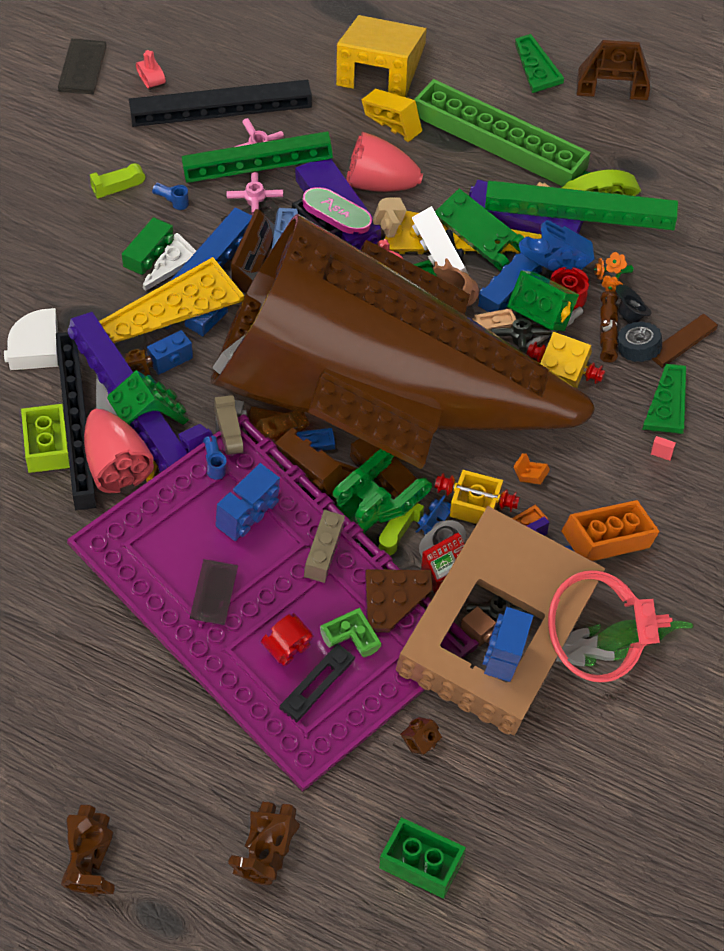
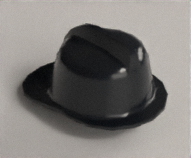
M617 285L616 293L621 299L618 311L624 320L632 324L633 322L641 321L644 316L652 314L651 310L633 289L626 285Z

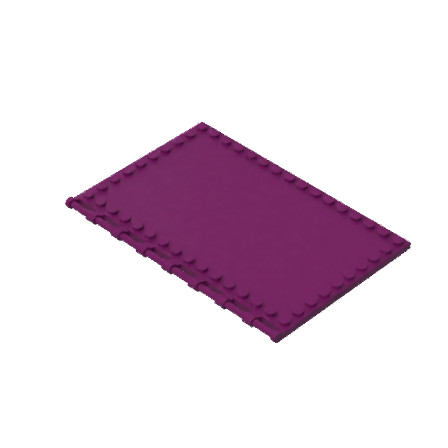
M243 414L238 417L239 427L244 428L259 443L256 444L240 429L243 453L226 455L220 431L213 436L217 437L219 451L226 457V474L222 479L214 480L208 476L207 452L203 442L68 538L67 544L303 792L425 691L416 681L400 676L396 671V666L401 651L426 610L418 604L389 633L375 632L382 644L380 649L370 656L362 657L351 638L338 643L355 656L354 662L329 686L297 723L295 719H291V716H287V713L279 709L283 701L336 646L328 647L320 632V626L358 608L361 609L367 619L365 570L401 569L392 562L393 559L384 550H380L363 533V529L355 521L351 522L345 516L344 528L325 583L304 577L305 564L324 510L341 515L344 514L334 505V501L326 493H322L305 477L306 474L297 465H293L277 449V445L270 438H265L249 422V418ZM268 455H272L287 471L284 472ZM261 463L280 477L279 501L273 509L269 508L265 512L260 522H255L250 527L249 532L244 537L240 536L234 541L216 527L217 504L229 492L241 500L242 498L233 492V488ZM299 482V483H300L304 488H306L316 499L313 500V499H312L304 490H302L296 483ZM353 539H358L374 555V557H371ZM427 597L421 602L428 607L432 600ZM295 613L312 631L314 637L309 641L311 645L303 653L298 651L293 656L294 659L288 665L283 666L261 644V640L265 634L268 637L271 635V628L288 614L292 616ZM453 622L449 630L465 646H461L448 632L440 644L442 648L462 659L479 646V643L475 639H471L455 622ZM327 666L301 695L307 699L332 673L331 667Z

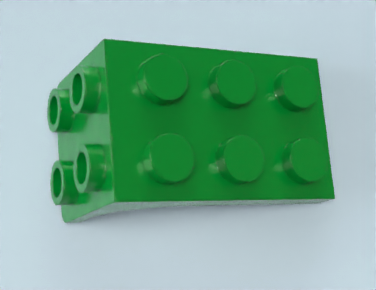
M137 370L107 397L118 417L127 424L132 423L137 417L150 411H160L182 425L189 421L185 414L187 412L185 407L177 402V395L172 389L169 388L167 390L161 382L156 383L150 375L145 376Z

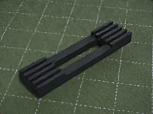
M337 644L283 701L279 709L287 713V716H291V719H295L297 723L329 686L354 662L355 656ZM327 666H330V669L333 670L332 673L307 699L301 694Z

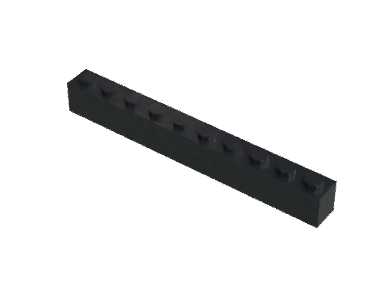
M307 79L129 98L132 127L312 108V93L309 80Z
M68 332L56 333L75 511L96 508L93 477L87 463L84 445L86 412L78 345L74 339L70 338Z

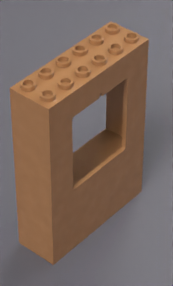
M487 506L401 651L396 671L403 678L416 681L421 688L436 692L441 699L454 702L461 710L474 713L481 721L494 724L501 732L515 736L558 658L548 629L549 608L555 592L566 579L574 574L589 570L604 572L605 568ZM585 579L569 586L560 596L555 616V627L562 649L595 591L599 580ZM475 584L543 620L518 664L511 682H504L499 678L484 674L485 671L477 666L471 669V663L440 646Z

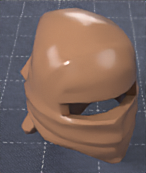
M448 258L445 259L444 266H439L437 261L434 262L433 270L436 276L470 294L467 307L474 304L480 292L476 281L467 273L453 267Z

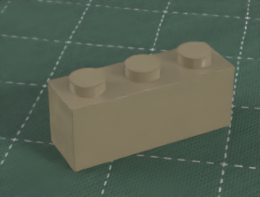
M324 510L305 564L304 577L325 583L343 530L344 515Z

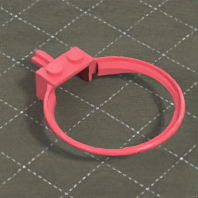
M591 570L574 574L560 585L553 596L548 614L549 635L558 657L574 674L592 682H609L627 674L638 662L645 646L660 643L658 628L671 627L670 622H672L669 614H655L653 599L640 600L617 577L602 571ZM595 579L602 581L616 592L622 602H627L624 603L625 607L634 606L639 642L630 644L633 648H629L623 663L616 670L608 674H589L576 668L568 661V657L562 650L557 638L555 616L560 601L559 598L569 586L581 580Z

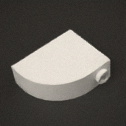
M55 308L31 312L13 325L8 335V350H4L5 362H9L10 370L59 367L56 342L58 321Z

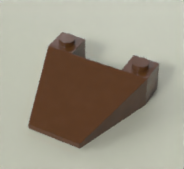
M602 40L578 69L577 96L594 97L597 79L630 81V99L648 100L650 71L640 42Z

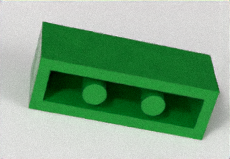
M153 217L123 251V267L143 275L152 267L153 262L163 254L167 245H171L173 242V226Z

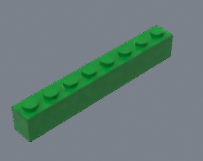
M327 131L182 156L186 183L332 159L333 153L329 132Z

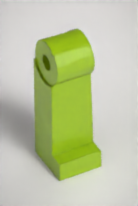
M134 163L127 168L99 176L97 172L90 174L91 188L98 199L137 186L144 182L146 176L141 166Z
M417 503L404 516L391 519L380 534L379 549L384 550L388 555H393L397 551L398 542L413 520L418 522L423 516L424 506Z

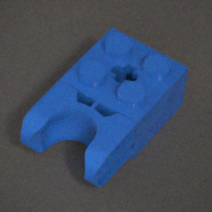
M549 220L541 224L543 238L525 237L519 242L520 251L525 257L552 272L562 267L571 270L574 267L581 270L595 259L593 243L565 226L560 227Z

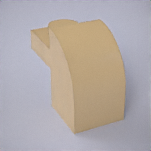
M384 198L379 202L375 211L373 224L381 225L387 237L395 236L398 226L401 225L407 211L401 198Z

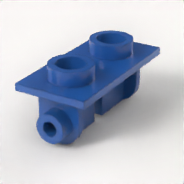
M445 495L439 500L435 498L428 506L429 513H424L417 522L420 526L415 531L416 533L422 529L424 535H426L439 522L436 519L440 521L446 520L450 514L451 504L443 502Z

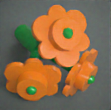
M614 252L610 255V258L606 259V267H604V260L602 258L598 259V263L594 267V273L597 275V279H603L602 286L606 291L616 293L617 285L622 284L618 281L621 274L631 273L634 268L632 265H627L623 254L619 255L617 252ZM604 272L616 273L615 277L604 276L603 278Z

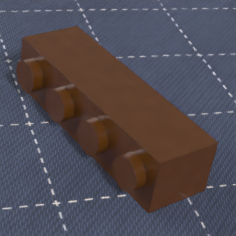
M359 438L351 443L350 457L355 464L361 466L380 448ZM394 456L391 464L373 480L379 487L387 490L394 500L417 478Z

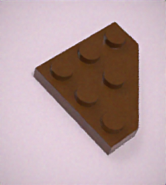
M365 570L367 621L374 632L389 633L396 627L398 622L406 618L423 599H426L431 594V570Z

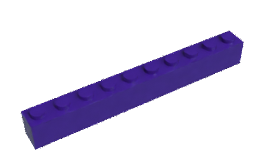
M93 312L71 318L68 334L71 339H74L78 345L79 352L84 354L89 367L94 369L99 382L105 386L109 395L133 371ZM160 411L146 412L129 424L149 448L160 473L188 454Z

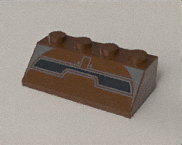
M255 209L231 262L232 281L244 293H247L257 272L272 250L275 224L259 209Z

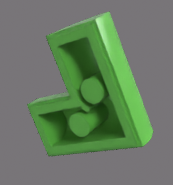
M360 608L320 626L322 638L328 647L351 638L362 657L374 654L380 649L382 644Z

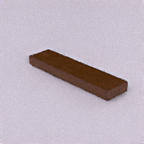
M703 313L662 342L660 354L652 358V360L661 368L665 367L666 364H669L714 332L718 324Z

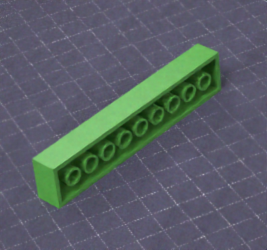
M435 79L414 99L417 104L419 119L562 187L568 181L582 176L584 171L588 169L589 151Z

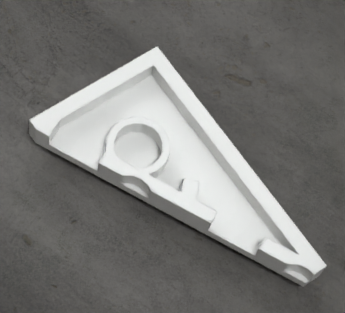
M178 233L173 236V242L170 246L167 245L165 252L161 254L155 263L153 272L145 278L143 283L145 291L176 274L196 252Z

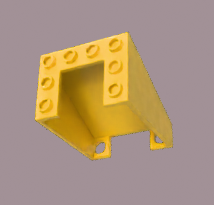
M358 15L337 43L336 85L354 89L355 62L388 68V92L406 97L426 43L427 28Z

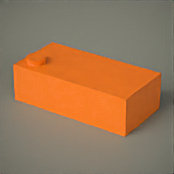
M638 500L570 514L561 530L573 550L591 561L650 548L660 532Z

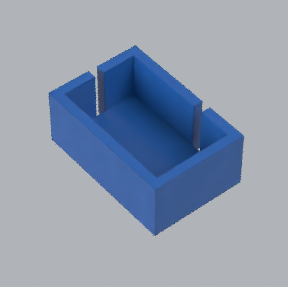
M259 463L233 488V492L240 496L241 500L229 492L217 504L216 527L234 541L240 536L244 537L249 532L250 527L255 522H260L265 512L269 508L273 509L278 503L280 477Z
M506 607L504 614L499 613L482 665L486 666L484 674L511 682L524 650L533 615Z

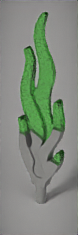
M636 620L617 622L590 639L584 638L595 635L600 631L601 624L571 632L562 650L568 657V661L577 666H593L596 664V659L615 661L625 658L629 648L617 650L639 642L638 632H632V630H637ZM685 621L670 622L671 627L658 628L659 640L675 629L693 628V624Z

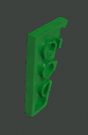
M531 34L515 39V46L532 93L564 83L562 74Z
M666 364L642 430L683 434L686 366Z

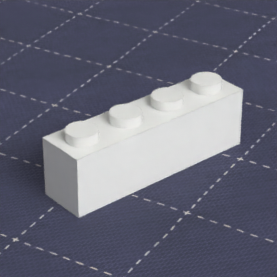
M432 206L412 217L415 223L412 227L417 236L421 234L423 239L420 242L424 250L429 249L431 255L428 257L432 265L434 266V262L437 261L439 266H444L445 259L448 258L453 267L468 274Z

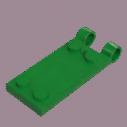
M460 188L435 211L442 224L451 229L453 233L458 235V237L500 271L505 265L510 264L508 258L500 253L508 244H511L517 251L521 252L519 242L525 237L520 234L517 235Z

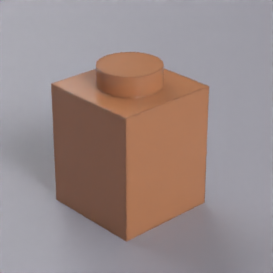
M477 606L462 619L461 629L471 639H475L480 647L485 642L489 643L496 622Z

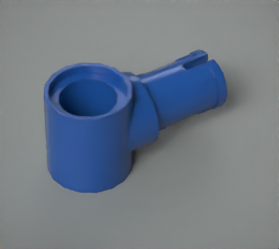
M158 182L154 185L153 194L165 197L167 201L172 202V206L175 209L184 210L189 206L188 189L186 186L176 185L174 187H167Z
M208 436L203 440L207 452V474L211 479L219 480L226 474V457L219 451L217 437L211 436L212 441L210 442Z

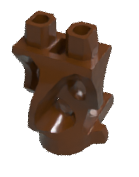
M262 801L258 812H250V833L245 847L249 849V858L231 855L228 864L234 868L232 874L260 885H271L273 880H276L277 870L282 869L284 856L289 852L290 841L300 827V824L295 820L296 808L293 805L282 804L280 813L275 814L276 806L273 803ZM265 849L268 850V856L265 859H260L261 852Z
M80 805L77 815H69L67 817L68 844L71 856L61 885L66 889L97 897L98 894H114V884L106 881L102 876L92 875L91 873L92 866L94 869L99 870L112 840L114 832L107 828L110 817L106 814L95 813L96 808L91 805Z

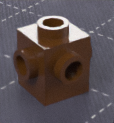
M134 349L125 354V361L133 372L137 370L145 376H151L150 367H153L151 356H147L145 349Z
M421 717L413 719L409 723V727L400 734L412 753L422 755L435 748L436 743L442 738L436 722L432 719Z

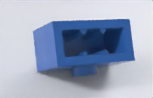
M182 330L147 346V354L152 358L153 369L159 375L193 358L192 342Z

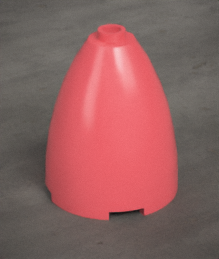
M362 132L355 144L351 156L350 171L347 172L346 180L352 188L360 190L395 192L416 187L417 184L421 183L423 174L418 165L402 150L377 136Z
M94 409L90 412L85 425L84 445L87 463L97 488L105 493H119L120 488L134 484V486L139 485L154 469L153 455L145 442L129 424L115 414L104 409Z

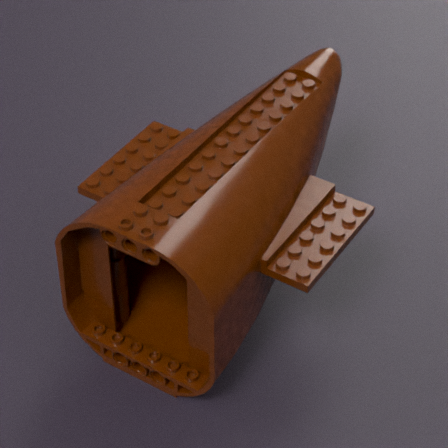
M296 214L290 220L253 279L231 323L219 357L223 351L242 336L244 338L222 372L219 374L213 370L211 375V384L250 399L294 411L310 413L420 469L426 463L431 440L437 429L539 430L573 428L587 422L595 410L593 402L587 395L466 316L465 312L470 294L368 240H365L361 250L300 214Z

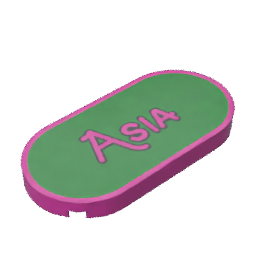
M314 187L304 192L302 198L304 208L309 213L348 234H353L354 232L363 234L370 229L372 217L364 208L326 188Z

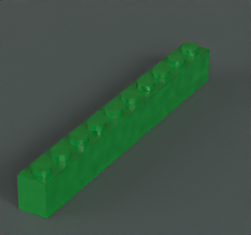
M488 181L485 209L497 212L675 230L678 201Z

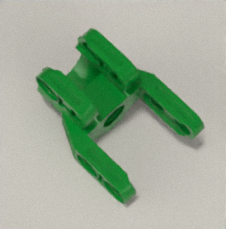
M382 449L378 450L364 464L353 471L333 491V497L337 499L336 507L351 522L355 521L363 529V533L367 532L378 521L382 523L404 516L432 488V483L428 479H417L393 500L387 490L379 487L372 481L391 464L394 455Z

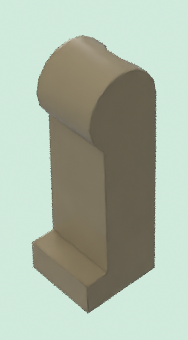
M234 395L215 397L214 411L226 455L243 453V442Z

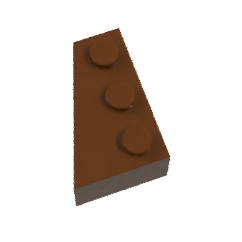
M293 427L275 442L277 449L293 465H297L306 474L305 477L320 491L329 495L346 478L338 462L324 451L320 450L317 452L310 446L312 442L308 439L303 441L299 438L297 430Z

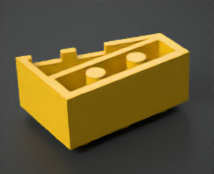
M374 89L361 99L366 116L382 126L386 124L392 128L391 132L394 134L398 132L403 135L405 141H411L422 132L415 100L379 89Z

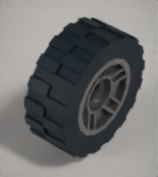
M633 322L622 327L621 331L618 332V351L627 360L644 362L657 357L661 352L662 334L656 325H652L649 322Z

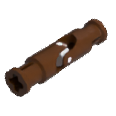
M606 291L600 296L602 307L600 308V346L602 347L600 359L610 363L616 361L618 357L616 352L618 345V308L616 306L618 295L615 292Z

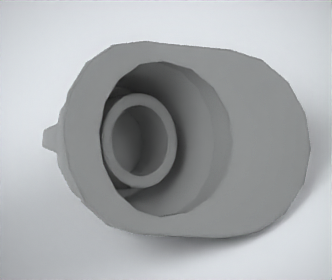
M453 520L436 523L420 542L419 553L421 557L423 551L456 533H459L463 542H465L466 530L464 526Z

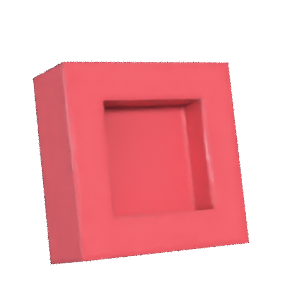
M656 436L651 455L671 461L676 442Z

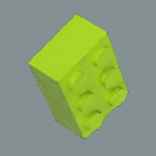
M63 404L21 409L28 473L70 468Z

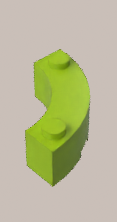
M621 170L591 172L568 181L562 187L564 189L636 196L641 192L634 175Z

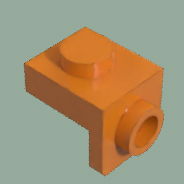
M524 453L521 454L514 465V470L520 482L541 485L550 471L548 464L530 462L527 454Z

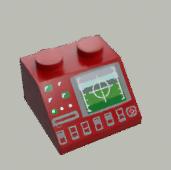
M459 533L452 535L422 553L421 570H431L432 591L435 594L465 545Z

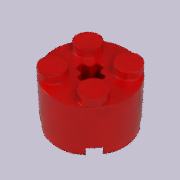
M562 267L554 271L550 280L579 294L573 310L578 307L582 308L587 301L589 279L586 273L572 267V270Z
M293 613L292 616L288 614L271 628V635L268 637L265 634L262 638L261 644L279 664L281 663L283 666H286L294 659L293 656L298 651L303 653L311 645L309 641L314 636L302 620Z

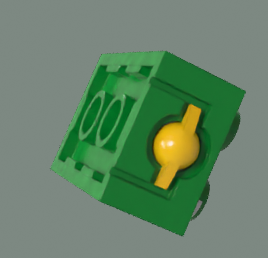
M521 270L507 307L550 330L565 331L579 294L536 272Z

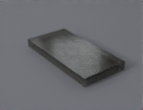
M71 38L58 84V92L94 95L107 47L106 41Z

